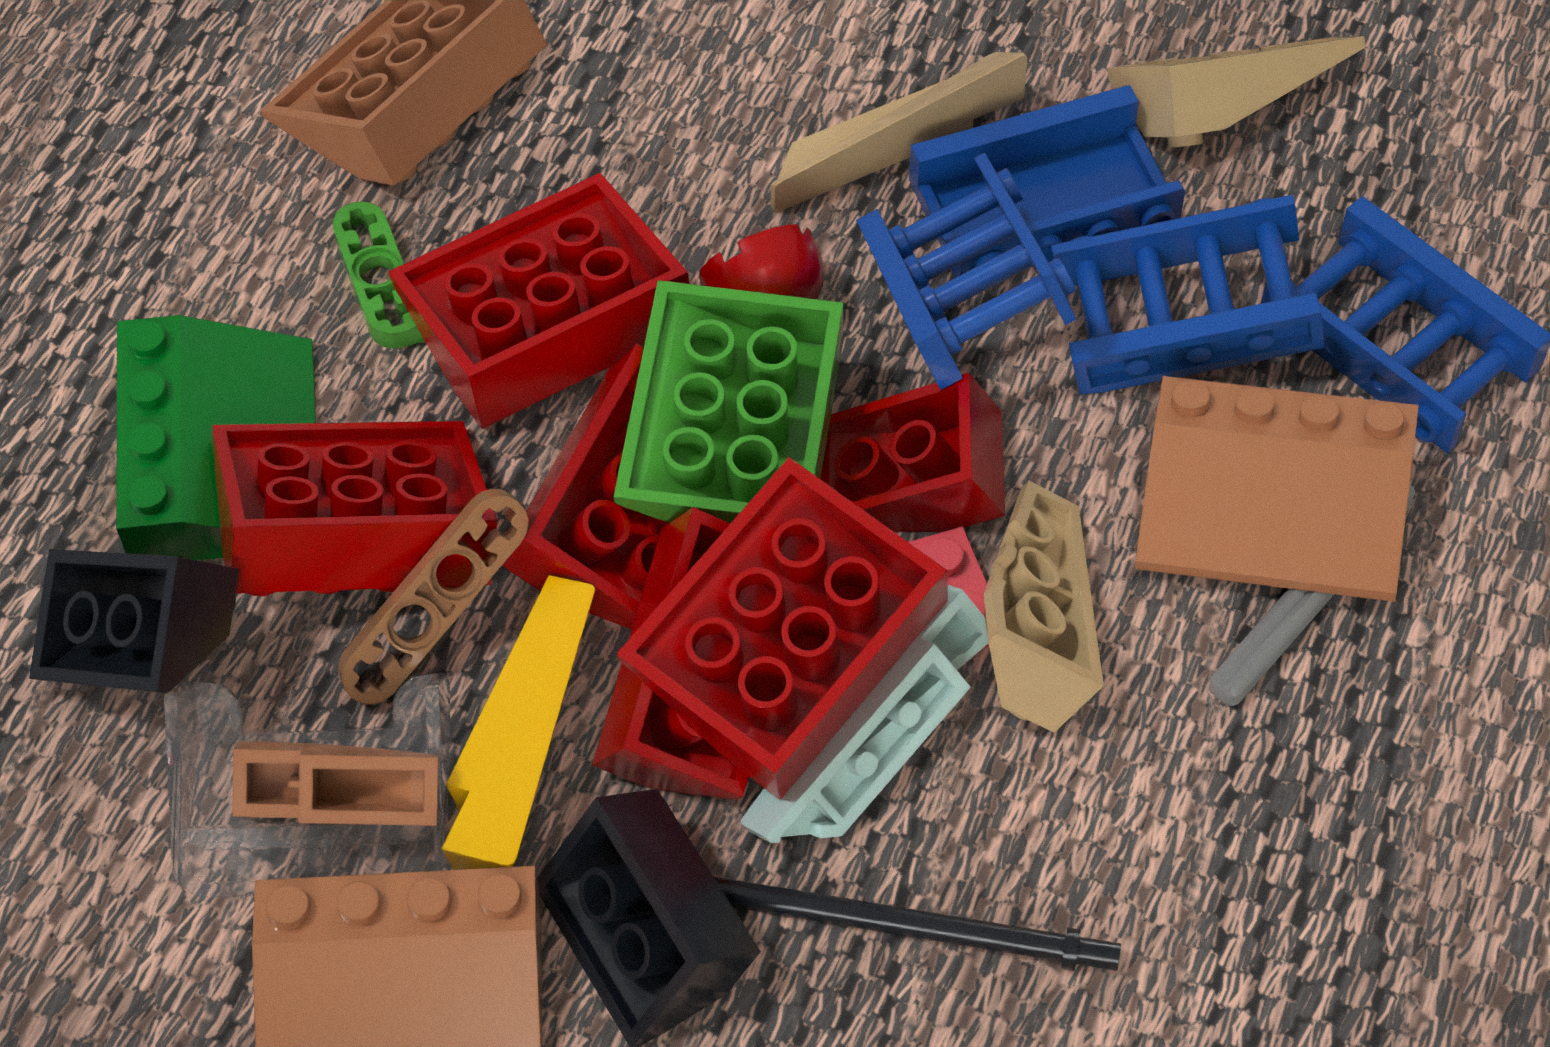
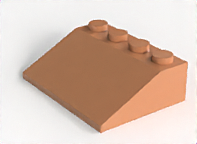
M386 0L261 109L260 113L263 118L357 178L395 186L410 178L416 172L417 164L430 152L448 143L455 136L456 129L468 117L486 108L493 101V94L511 78L524 73L530 67L531 60L547 46V43L525 0Z
M1163 376L1154 423L1135 569L1395 602L1419 405Z
M535 866L255 880L252 935L255 1047H543L541 897Z

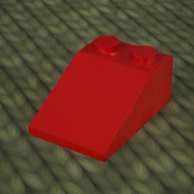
M966 373L962 375L963 379L940 390L937 383H933L833 413L830 418L821 480L893 532H945L962 526L964 528L1005 516L1002 411L972 375Z

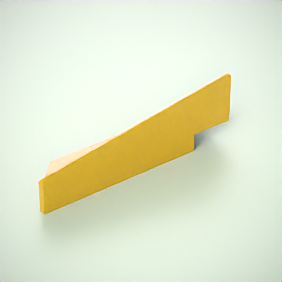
M551 575L548 576L446 783V787L460 811L442 847V851L453 870L512 867L516 862L595 593V588L591 584Z

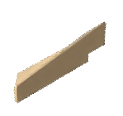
M1015 52L992 53L947 80L792 142L778 179L771 184V208L777 213L910 158L911 145L973 128V119L1024 99L1027 56L1024 53Z

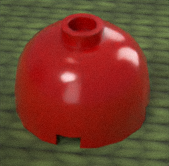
M798 224L774 227L750 235L737 242L741 251L740 254L724 262L719 252L707 261L699 273V280L702 286L818 299L824 281V265L811 230L807 227L802 234Z

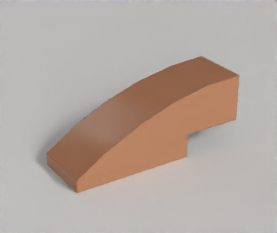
M240 741L233 749L232 817L298 818V823L437 826L439 755L331 744Z

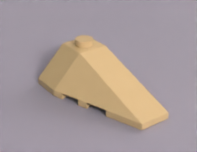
M1329 37L1263 46L1261 51L1259 49L1209 53V56L1170 58L1107 68L1108 79L1114 89L1127 85L1131 86L1139 101L1136 124L1144 137H1167L1168 147L1192 146L1203 143V133L1227 129L1364 49L1365 37Z
M1028 480L1019 492L983 594L987 635L1001 707L1010 711L1019 719L1029 720L1055 733L1104 686L1079 506Z

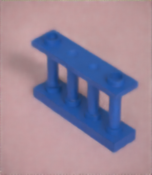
M985 152L974 159L984 177L986 186L904 229H901L898 224L888 230L878 209L856 220L904 321L940 390L963 379L952 355L963 350L960 344L1050 298L1065 325L1077 320L1066 296L1076 292V288L1059 257L1050 262L1047 261L1015 206L1023 198L1010 172L1005 168L996 173ZM999 207L1002 215L916 259L913 251ZM1013 236L1016 237L1019 243L1016 247L932 290L928 282L929 280ZM1033 267L1037 276L948 322L944 314L945 311L1027 268Z
M1293 195L1274 199L1262 198L1250 204L1097 236H1081L1068 242L1051 245L1053 258L1059 257L1074 286L1079 288L1088 339L1071 342L1069 347L1080 395L1103 393L1162 381L1163 376L1178 378L1325 348L1322 315L1317 293L1295 296L1283 245L1284 243L1299 241L1296 206ZM1259 249L1271 302L1234 309L1223 256ZM1198 261L1209 314L1173 322L1162 269ZM1138 274L1148 327L1112 334L1102 281Z
M1363 196L1346 209L1338 244L1343 248L1298 286L1293 283L1295 296L1317 293L1319 300L1359 265L1369 266L1389 281L1388 284L1345 321L1319 303L1325 348L1313 351L1375 399L1419 405L1415 437L1423 442H1433L1447 454L1456 446L1466 417V413L1460 408L1501 371H1510L1525 383L1541 370L1550 346V333ZM1266 281L1261 304L1271 302ZM1405 300H1415L1435 315L1436 318L1392 357L1364 337ZM1453 335L1463 336L1485 353L1440 393L1412 373L1415 368Z

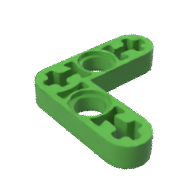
M363 201L353 202L342 207L336 213L333 220L336 244L370 336L374 342L382 347L392 349L425 341L390 279L382 284H370L362 280L363 275L372 268L384 267L392 270L404 264L384 212L375 204ZM364 224L365 228L369 230L372 246L362 249L357 232L353 230V226ZM393 299L397 314L403 320L402 324L391 325V322L386 318L383 302Z

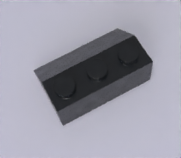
M49 549L29 679L168 694L230 635L232 615L236 604L239 569L178 556Z
M658 789L596 797L537 877L541 899L630 1047H640L725 996L761 952Z

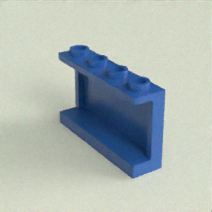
M1130 85L911 145L909 181L926 216L987 185L974 159L975 157L985 152L996 173L1007 168L1023 198L1015 206L1048 262L1054 260L1051 247L1054 244L1068 242L1081 236H1097L1181 218L1185 190L1180 181L1166 182L1136 126L1139 101ZM996 207L938 237L937 240L940 246H943L1002 215L999 207ZM1013 236L952 268V272L956 278L1016 247L1019 243L1016 237Z

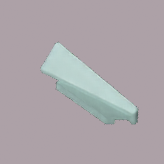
M947 585L948 601L784 797L779 800L765 788L761 791L741 819V824L749 832L770 843H780L781 837L811 834L819 838H830L844 835L971 688L957 670L988 644L986 618L962 589Z

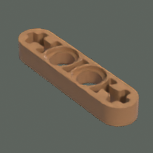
M489 489L480 492L471 499L347 646L339 659L338 674L344 690L352 699L362 704H377L392 696L520 545L527 533L528 517L526 510L512 494L501 489ZM507 506L509 510L505 517L511 526L504 533L493 529L482 540V546L490 552L482 560L473 547L460 540V538L466 532H469L472 538L477 541L488 526L482 518L483 513L489 508L499 513ZM453 554L469 558L472 571L468 581L455 588L439 584L436 578V571L440 561ZM409 605H420L427 609L430 616L429 625L421 635L413 638H405L398 635L393 627L394 618L398 611ZM381 633H384L393 647L405 654L400 660H397L390 650L379 664V668L384 675L383 679L378 683L367 679L361 685H358L357 682L360 677L355 669V665L361 660L371 665L384 652V648L381 642L375 639Z

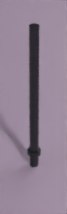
M713 876L733 908L1062 962L1061 969L1075 971L1076 964L1118 971L1121 943L1080 937V929L1067 927L1066 934Z

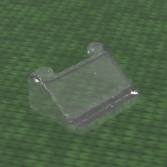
M449 673L421 674L407 680L399 688L394 698V728L243 733L241 704L234 692L225 685L217 682H184L168 694H165L164 709L172 870L179 885L188 893L204 898L254 896L255 880L442 871L444 869L447 858L442 851V847L447 839L448 789L446 783L449 779L450 747ZM240 741H267L370 747L439 755L437 826L298 823V818L232 817L233 749Z

